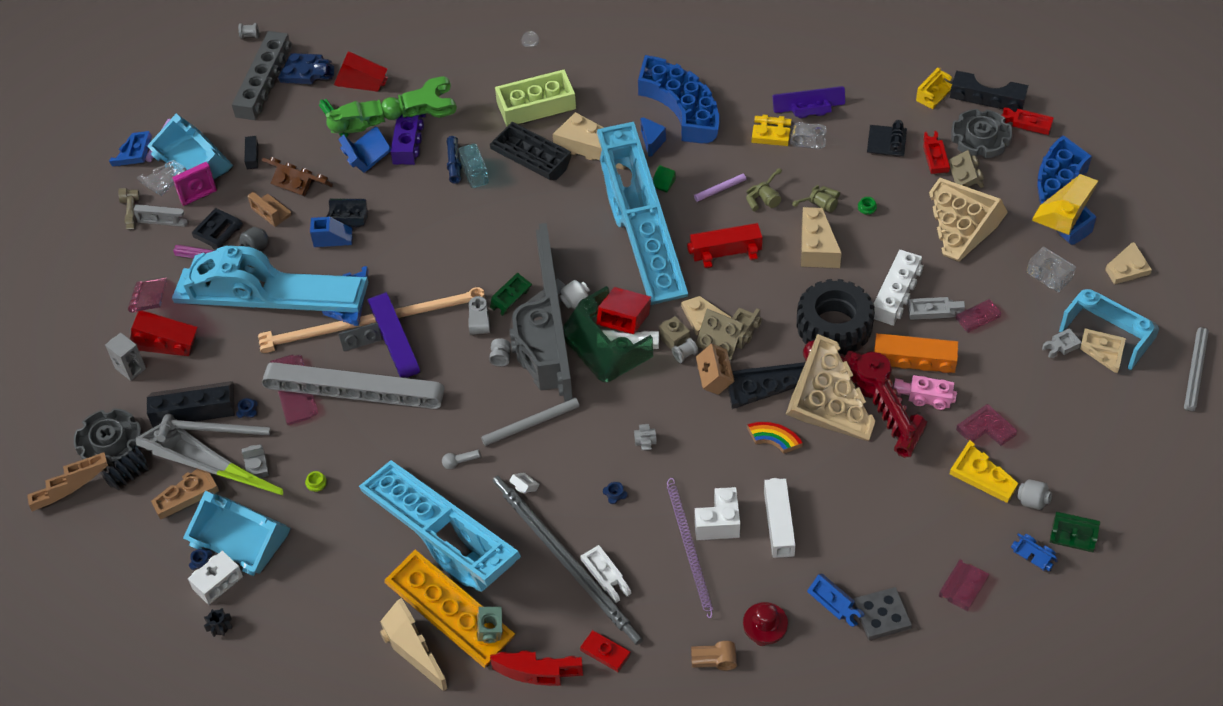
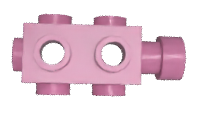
M913 375L911 383L895 378L893 390L896 389L898 391V396H901V394L909 395L908 401L913 402L916 406L927 404L933 405L937 410H944L945 408H950L951 403L956 401L957 391H953L954 382Z

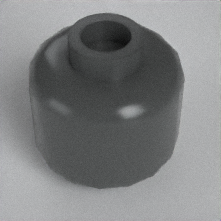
M251 227L240 235L239 246L251 247L262 251L267 247L269 238L262 228Z

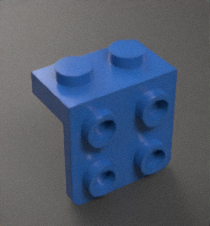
M378 127L372 128L355 143L345 135L338 139L342 145L340 149L349 157L347 159L349 164L353 168H359L363 173L391 151V147Z

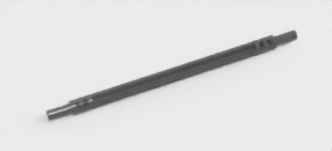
M495 476L492 480L493 483L500 489L503 497L537 534L618 629L624 631L635 645L640 644L643 639L630 625L631 622L603 592L515 490L509 488L500 476Z

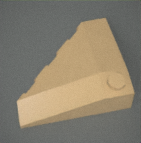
M939 178L929 192L931 200H934L935 203L933 212L935 219L939 222L937 227L939 239L943 240L944 247L941 248L944 256L956 261H961L993 232L1008 213L1000 198L943 178Z
M818 334L793 392L786 415L812 425L869 441L875 419L872 414L868 415L863 405L866 401L860 388L856 389L850 378L853 374L847 361L843 362L838 353L840 350L838 343Z

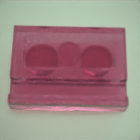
M960 559L940 590L939 597H944L948 599V602L968 611L987 581L989 574L971 564L963 563V560Z

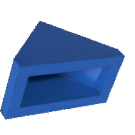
M643 117L640 118L641 133L648 157H651L666 141V127Z

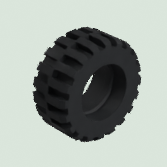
M827 279L823 283L822 281L817 282L814 287L810 286L806 289V292L801 295L798 302L796 327L798 328L799 336L803 338L802 341L807 344L809 341L815 340L819 334L836 341L840 347L839 354L846 355L848 351L853 350L856 352L861 349V346L868 342V338L871 337L875 307L871 297L867 292L864 293V289L860 286L856 287L855 283L850 281L848 283L843 282V279H838V281ZM837 311L848 315L851 320L836 324L823 320L819 315L825 312Z

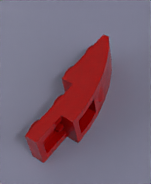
M526 650L519 653L499 652L490 655L493 670L524 683L561 686V677L583 676L582 657L567 656L560 659L546 657L542 660H537L536 652Z

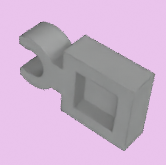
M1069 328L1054 335L1052 341H1046L1043 344L1042 350L1051 349L1048 357L1054 358L1059 351L1065 355L1080 348L1082 342Z

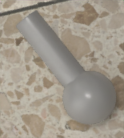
M478 449L459 455L447 453L442 458V465L446 469H453L458 463L481 458V452Z

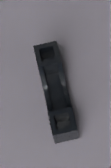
M956 70L951 86L950 98L999 109L1010 108L1013 112H1016L1017 109L1023 110L1029 85L1009 82L1001 88H989L981 85L976 80L974 74Z

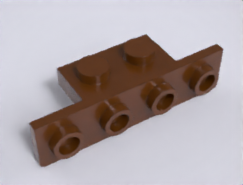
M271 157L270 160L262 158L263 162L276 167L270 183L274 186L305 197L311 180L329 187L333 185L327 181L328 177L318 174L316 177L312 175L313 172L302 168L300 171L293 164L287 162L286 165L280 164L281 160Z

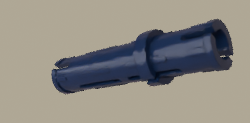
M449 136L446 140L448 154L447 170L449 171V181L456 184L461 180L460 170L462 165L459 161L458 138L456 136Z

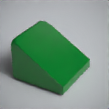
M659 165L653 177L654 187L668 192L676 180V172Z

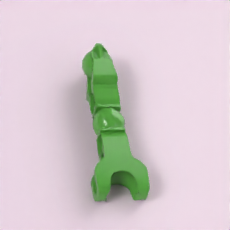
M443 76L429 79L421 89L398 95L399 99L388 97L382 103L379 99L378 101L373 100L361 103L354 101L326 114V124L331 133L362 132L368 127L385 122V118L395 120L402 114L404 118L425 113L440 118L455 113L457 106L451 98H439L440 95L449 92L451 87L450 80Z

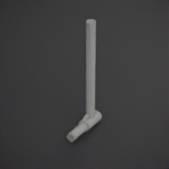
M166 414L160 424L157 440L164 442L167 434L174 429L270 436V427L178 421L173 415Z

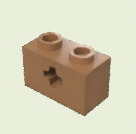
M711 343L696 356L701 384L704 390L719 395L734 382L727 349Z

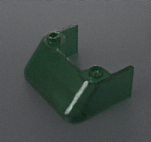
M607 286L582 299L563 326L565 341L598 380L602 382H610L653 357V337L651 335L635 344L626 337H618L610 341L592 320L593 317L598 315L599 305L609 294Z

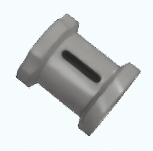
M257 23L253 25L239 24L240 39H244V37L259 38Z
M691 338L686 339V342L678 347H672V353L679 363L684 362L688 356L699 353L696 343Z

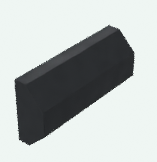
M511 122L490 143L491 150L549 180H557L566 171L572 157L571 151L514 122Z

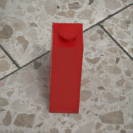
M348 51L334 85L378 92L380 86H385L388 79L385 76L387 68Z

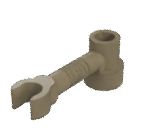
M119 188V202L127 203L125 215L126 229H134V202L139 201V190Z

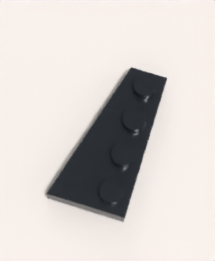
M806 362L732 371L734 382L727 387L731 408L735 409L794 389Z

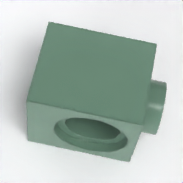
M479 607L477 614L478 641L495 643L501 640L502 607ZM492 623L495 628L488 629L484 624Z

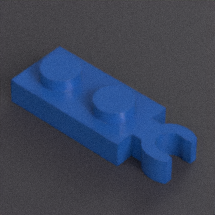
M823 573L817 575L807 590L811 596L839 620L846 617L847 623L852 627L858 626V623L854 620V614L859 618L865 615L862 610L854 609L852 606L855 601Z

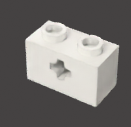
M221 551L219 554L211 557L203 567L195 570L188 580L192 589L210 605L238 582L243 575L239 566L227 554Z

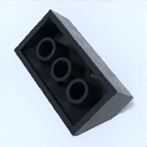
M233 381L152 392L147 396V416L152 427L154 428L161 424L166 414L173 415L178 421L192 422L235 416Z

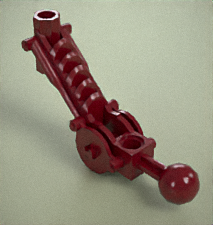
M815 340L809 341L804 346L803 357L805 361H807ZM848 351L845 358L841 357L843 362L847 361L853 374L850 378L855 383L856 389L860 388L863 396L873 398V404H878V413H883L882 420L884 422L887 420V429H892L891 436L893 438L896 437L898 440L894 447V451L897 452L898 456L903 458L911 457L927 426V421L918 414L911 415L910 418L908 417L906 405L902 406V398H897L898 391L892 389L893 383L890 379L892 369L890 361L886 356L878 352H867L860 355Z

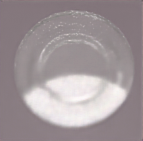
M528 31L523 34L521 41L525 47H534L539 43V37L535 32Z

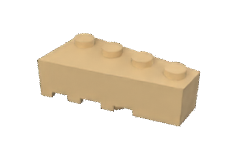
M575 112L553 133V143L571 151V155L580 154L588 160H600L602 149L597 136V129L604 127ZM620 163L616 164V168L622 170L626 168V166Z

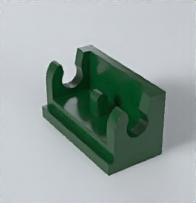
M516 273L491 297L490 308L495 311L498 307L501 310L500 315L503 316L507 309L529 291L532 283L519 273Z
M1056 511L1049 543L1094 552L1100 521Z

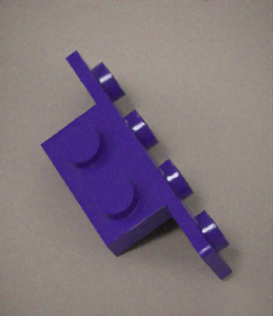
M844 86L774 94L772 96L774 113L792 111L795 117L806 118L808 115L814 114L823 116L831 112V106L845 104Z

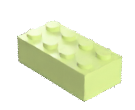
M565 70L495 87L497 104L506 127L511 122L520 124L576 109L575 93Z

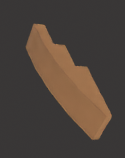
M103 452L63 466V475L45 480V489L27 495L31 511L62 499L92 480L108 466L105 453Z

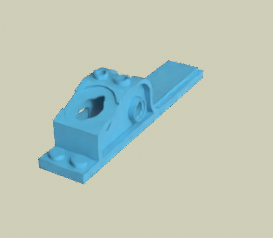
M629 122L597 129V136L602 149L600 162L608 200L617 226L626 227L646 295L652 297L651 305L687 297L688 291L635 123ZM620 163L631 170L632 178L629 187L623 186L620 174H618L616 164Z
M224 246L210 253L195 255L190 269L183 268L172 300L174 303L355 313L360 311L369 282L367 277L283 273L276 270L270 264L267 256L257 249L245 246ZM260 281L265 282L264 287H262Z
M392 460L359 486L364 494L417 533L442 569L462 585L471 586L482 592L521 557L518 550ZM449 522L460 540L472 551L466 557L462 555L461 551L447 541L444 542L436 534Z

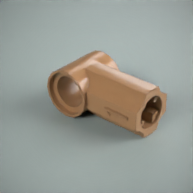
M721 641L716 643L715 646L691 647L692 668L717 667L719 670L728 671L735 669L737 666L735 643L731 641Z

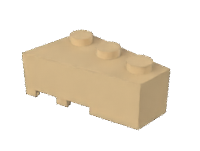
M803 207L801 267L840 268L841 251L823 208Z

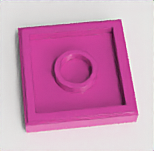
M207 161L172 177L183 206L217 191Z

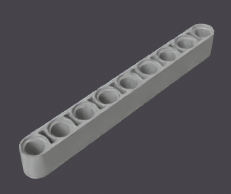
M269 363L262 380L263 386L271 390L429 409L441 407L445 390L441 383L434 381L283 363Z

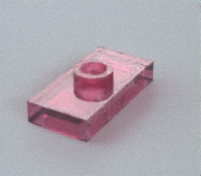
M988 299L957 314L956 320L968 333L999 318L1001 312Z

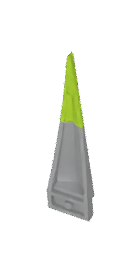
M160 424L136 437V445L152 450L153 455L283 495L282 488L258 478L226 460L195 439L184 429L171 430L164 442L157 440Z

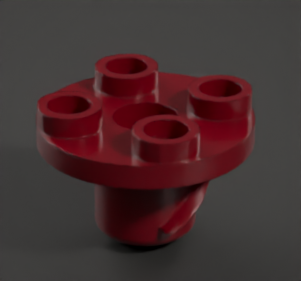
M761 602L752 605L745 612L743 629L746 635L757 645L765 646L776 643L785 636L788 629V618L779 606L769 602Z

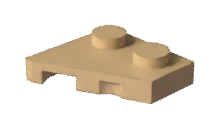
M1135 242L1126 247L1106 266V272L1114 285L1150 275L1152 271Z
M700 296L681 302V307L696 336L699 334L707 308L730 317Z
M1085 329L1080 349L1113 372L1118 373L1126 338Z

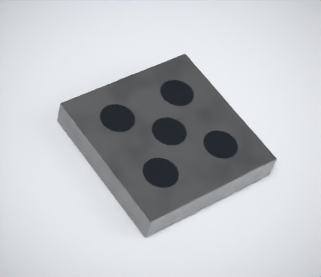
M896 587L853 598L855 609H860L865 614L864 617L860 618L868 640L911 629L912 624Z

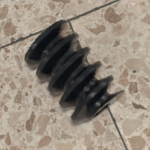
M135 447L136 453L133 451L128 452L129 458L121 456L122 463L115 460L114 467L108 465L106 467L107 472L104 470L100 472L111 488L114 487L120 490V482L125 486L128 485L126 478L128 477L134 481L133 473L141 476V468L149 471L148 463L137 447Z

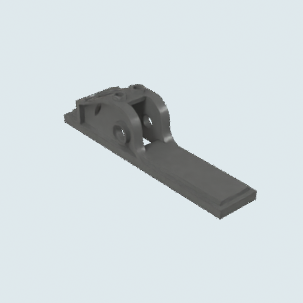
M547 223L539 224V229L536 230V238L545 297L538 301L524 303L514 311L512 316L513 328L509 329L512 353H517L518 362L524 369L528 370L539 390L558 388L559 396H564V402L572 399L571 378ZM537 317H542V319L534 320Z

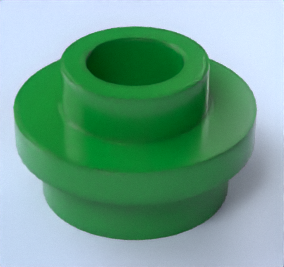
M863 197L858 202V210L863 214H873L877 209V204L872 197Z

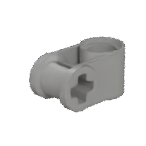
M481 296L473 297L469 301L468 322L470 335L490 333L487 302Z

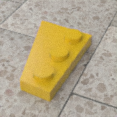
M969 440L950 469V475L1006 503L1009 502L1018 486V483L1009 474L989 460L988 455L984 452L981 453L975 448V444L971 440Z

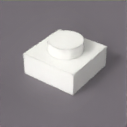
M525 473L513 474L510 482L516 486V490L521 493L535 492L540 485Z

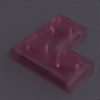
M988 404L959 423L956 428L968 441L974 442L987 433L1000 446L1017 434V430Z

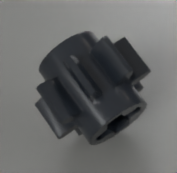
M223 608L220 610L211 609L208 616H204L206 621L204 625L206 632L211 631L213 637L216 635L225 636L228 629H232L229 622L232 620L230 613L225 614Z

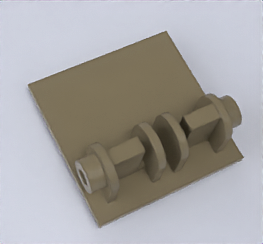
M707 308L696 345L699 348L706 349L712 343L725 348L731 361L739 334L744 328V323Z

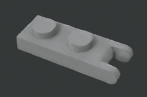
M135 205L133 210L138 223L181 227L188 225L186 219L179 218L184 215L183 209Z

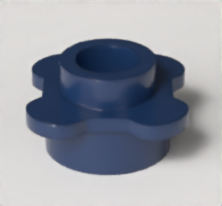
M244 398L238 402V411L236 412L238 418L244 416L253 418L257 415L255 410L258 403L256 400Z
M611 482L607 487L603 488V494L608 497L610 504H616L617 501L626 499L628 496L620 482Z
M204 549L193 551L190 556V569L196 570L203 567L212 557V552L209 550L205 551Z

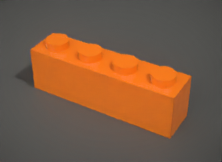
M876 333L874 352L886 356L890 361L891 367L955 373L958 341Z

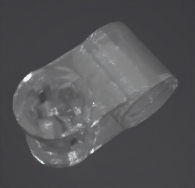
M795 123L790 142L796 147L824 148L826 146V127L821 124Z

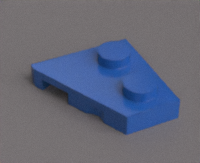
M149 131L132 133L119 148V155L116 158H110V164L112 166L144 163L149 149L147 145L151 142L152 138Z

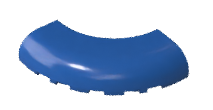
M645 55L638 78V96L657 100L675 113L681 124L682 141L709 143L716 139L719 129V113L717 103L714 101L712 92L707 85H703L697 75L691 71L683 70L679 64L672 65L667 63L666 59Z
M1064 135L1055 141L1049 148L1046 156L1043 157L1037 184L1040 204L1044 203L1078 175H1084L1088 172L1092 156ZM1085 206L1069 235L1060 231L1057 232L1069 244L1074 245L1093 232L1096 216Z

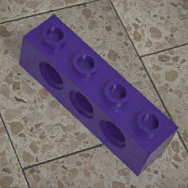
M426 113L411 117L406 116L404 118L402 114L396 119L391 147L393 164L415 165L416 157H419L420 153L418 144L422 142L420 131L424 129L423 117H426Z

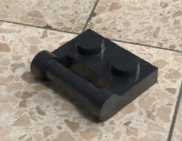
M215 208L192 231L193 238L217 250V248L223 247L225 241L236 230H239L243 223L240 219ZM228 223L231 224L218 239H215Z

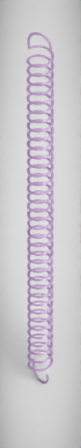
M667 486L668 492H669V490H672V491L676 490V488H675V489H670V488H668V486ZM670 495L671 502H672V500H675V501L679 500V498H678V499H673V498L679 497V496H678V495H676V496ZM673 505L674 512H675V510H678V511L682 510V508H681V509H676V508L682 507V506H681V505H679V506ZM676 515L677 522H678V520L684 521V519H680V518L685 517V516H684V515H682V516ZM678 522L679 529H680V527H683V528L688 527L687 525L681 526V525H679L680 522ZM681 532L683 543L691 545L693 542L691 540L692 537L685 536L690 533ZM688 547V549H686L687 551H690V552L695 551L694 549L689 550V549H690L689 547ZM688 558L689 563H690V561H694V562H698V563H699V561L692 560V559L690 560V559ZM690 565L691 568H696V569H700V570H701V568H699L700 565H699L698 567H694V566L692 567V566ZM692 570L697 585V582L703 579V575L697 574L699 573L698 571ZM698 584L697 589L699 592L703 610H705L704 607H710L707 606L710 604L702 602V600L710 602L711 600L704 599L706 597H709V593L702 592L707 589L698 588V586L704 587L703 585ZM710 607V610H705V611H711V616H712V609H713V607Z

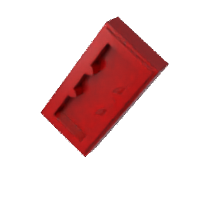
M593 630L580 646V651L616 672L620 671L630 656V651Z

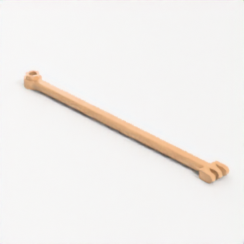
M475 287L464 294L396 308L394 310L397 317L401 318L469 303L476 296H481L485 299V294L482 288ZM373 314L360 317L359 326L338 321L274 336L271 331L263 332L258 335L259 345L261 346L260 352L275 351V345L361 327L370 323H376Z

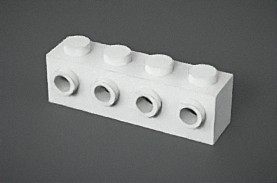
M899 249L874 302L875 320L894 326L896 320L901 319L904 310L902 308L903 304H908L909 292L914 290L917 283L916 277L922 273L924 266L921 265L922 256Z

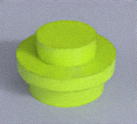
M313 471L308 474L305 484L308 490L318 492L325 488L327 480L321 472Z

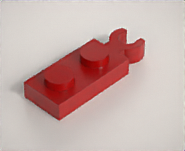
M1004 108L1002 114L1005 117L1004 123L1013 122V127L1049 135L1054 117L1021 109L1013 112L1010 108Z
M934 131L933 137L928 136V133L924 132L923 148L930 174L948 173L950 166L943 140H938L937 131Z

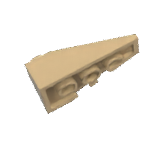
M403 599L397 600L380 621L383 629L380 631L384 642H389L398 654L443 691L447 690L445 677L432 653H427L429 650L422 634L417 636L419 633L414 624V618Z

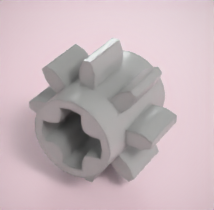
M649 424L639 425V430H634L635 446H641V450H652L651 444H656L655 428L650 429Z

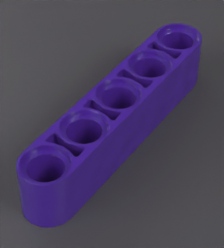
M387 292L369 298L368 303L378 323L400 378H408L420 373L418 363Z

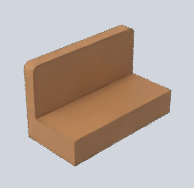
M254 192L248 195L251 209L274 227L292 215L290 210L269 194L262 198Z

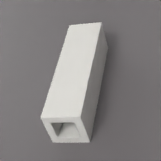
M772 478L765 480L764 496L772 557H794L795 539L786 479Z

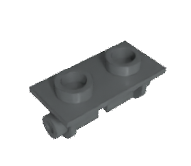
M377 322L339 333L343 351L382 340Z

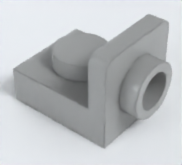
M252 445L241 449L247 472L258 478L269 476L266 455L262 445Z

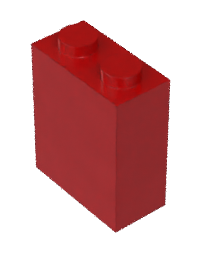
M614 287L598 307L596 324L635 334L649 315L652 297Z

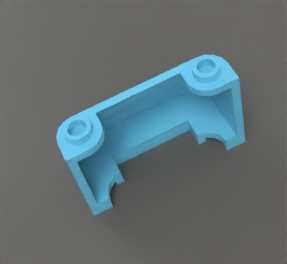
M177 113L147 145L152 151L151 155L158 161L161 159L165 161L177 175L206 161L210 166L213 179L223 175L233 167V164L200 130Z
M205 491L183 539L190 541L189 546L195 549H202L204 547L216 553L223 551L233 561L243 567V572L254 576L255 573L260 574L288 536L291 528L233 500Z

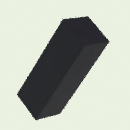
M257 136L245 137L244 162L247 170L258 169Z

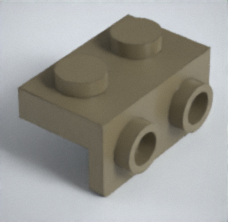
M969 150L948 160L955 183L965 187H970L977 183L980 188L984 187L982 180L985 177L981 169H978L980 162L976 155L972 156Z
M738 308L732 319L744 323V328L739 334L736 347L742 349L746 343L751 341L755 328L758 329L762 322L760 309L756 308L754 313Z

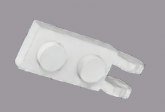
M599 545L580 556L581 561L603 590L607 591L614 603L620 601L618 593L613 588L616 584L619 585L621 591L626 596L631 594V590L624 581L623 575Z

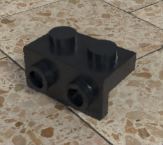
M329 199V212L326 217H332L352 227H360L365 224L368 217L366 199Z

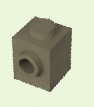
M675 316L670 320L664 321L659 326V338L672 351V347H678L685 343L686 339L690 338V331Z

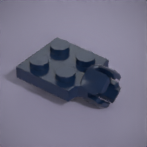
M291 53L278 79L280 83L312 84L316 79H332L335 68L330 64L332 61L324 59L321 54Z

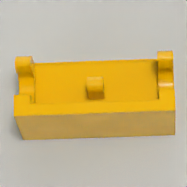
M937 67L918 87L916 101L934 109L951 91L952 84L946 82L945 79L950 81L952 77Z

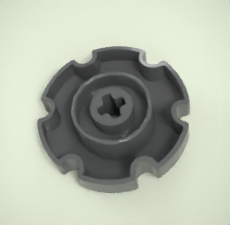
M972 109L961 113L958 120L953 122L951 139L953 143L958 144L957 149L962 153L969 150L972 156L982 155L984 158H992L1002 154L1005 146L1008 147L1010 145L1012 128L1010 124L1004 123L1005 117L991 110L981 112L978 109Z
M113 408L108 413L100 410L88 416L82 421L84 427L77 429L74 435V447L82 460L104 452L107 464H111L114 467L115 460L122 463L121 456L129 458L128 452L133 451L135 447H140L136 445V437L143 433L139 423L135 421L131 413Z

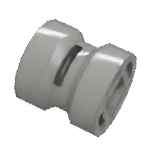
M498 338L493 340L489 361L495 366H506L510 359L508 353L511 351V343L506 339Z

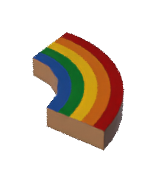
M772 422L747 424V429L755 444H772L779 448L783 454L803 447L801 439L785 426Z

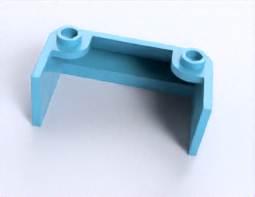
M1085 289L1076 296L1064 311L1059 332L1065 331L1082 308L1135 335L1141 340L1134 348L1128 365V369L1132 370L1157 337L1159 327L1155 322L1093 290Z

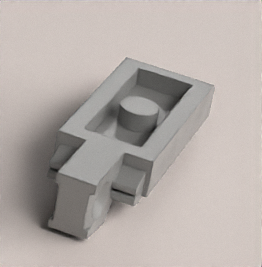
M948 297L909 299L910 320L934 319L964 315L965 304L964 301L953 302Z

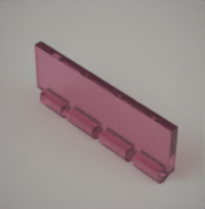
M161 278L136 282L128 311L134 313L160 308L167 279Z
M289 355L270 361V363L305 366L302 355ZM278 390L287 425L311 419V416L318 414L312 394Z

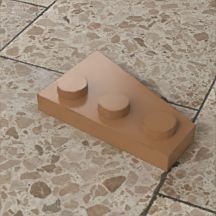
M198 468L191 474L187 472L182 476L183 480L176 486L168 487L154 498L151 503L160 520L201 501L205 491L214 494L219 492L211 474Z

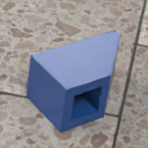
M332 217L311 218L310 235L314 247L352 245L353 230L351 227Z

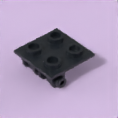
M896 120L892 127L870 125L867 153L904 156L907 128H904L902 121Z

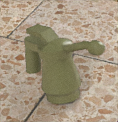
M778 168L767 182H761L746 191V199L754 212L759 208L755 200L758 196L770 208H775L780 204L781 197L779 193L772 189L769 184L777 174L782 173L781 168Z
M816 185L812 188L810 197L795 200L792 205L796 207L799 203L809 200L812 204L823 208V211L831 213L837 207L838 199L836 198L840 196V192L825 186L819 189V185Z

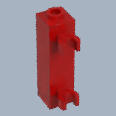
M758 223L690 234V243H687L688 253L692 254L694 262L703 260L704 268L712 267V258L748 252L750 260L758 259L757 253L758 250H762L763 237Z

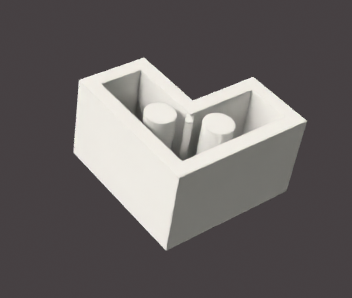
M736 487L715 488V507L695 508L696 540L740 538V518Z

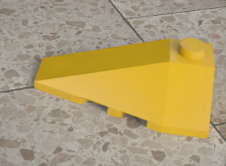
M1081 174L1042 203L1032 221L1069 235L1097 186L1098 180Z

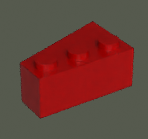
M139 309L131 328L130 340L137 345L139 351L189 356L198 327Z

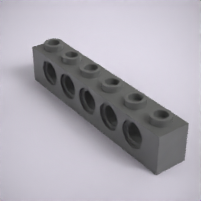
M267 32L232 103L235 118L256 120L258 114L262 112V106L268 99V93L273 88L274 81L280 74V68L285 63L286 56L292 48V43L287 33Z

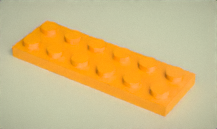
M416 549L385 579L384 583L483 668H486L491 662L490 655L501 652L515 636V633L502 623L500 641L495 643L478 641L477 614L479 607L483 606ZM492 623L484 624L488 629L495 628Z

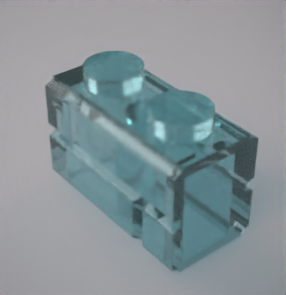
M474 143L460 147V162L470 187L475 188L488 184L487 169L477 144Z

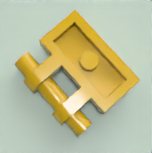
M765 114L762 116L755 115L754 123H761V125L754 124L751 143L788 146L790 128L784 126H791L792 119L785 118V116L777 118L768 117ZM767 124L778 125V127H776V126H767Z

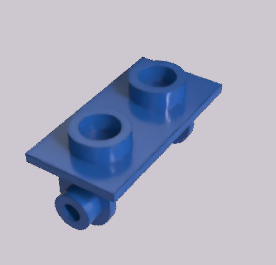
M1019 533L1017 534L1020 541L1013 542L1011 546L1014 550L1013 552L1028 560L1031 554L1035 555L1031 563L1043 571L1047 570L1049 572L1054 565L1051 561L1058 562L1055 556L1056 552L1047 546L1042 548L1035 544L1037 541L1028 534L1024 536Z

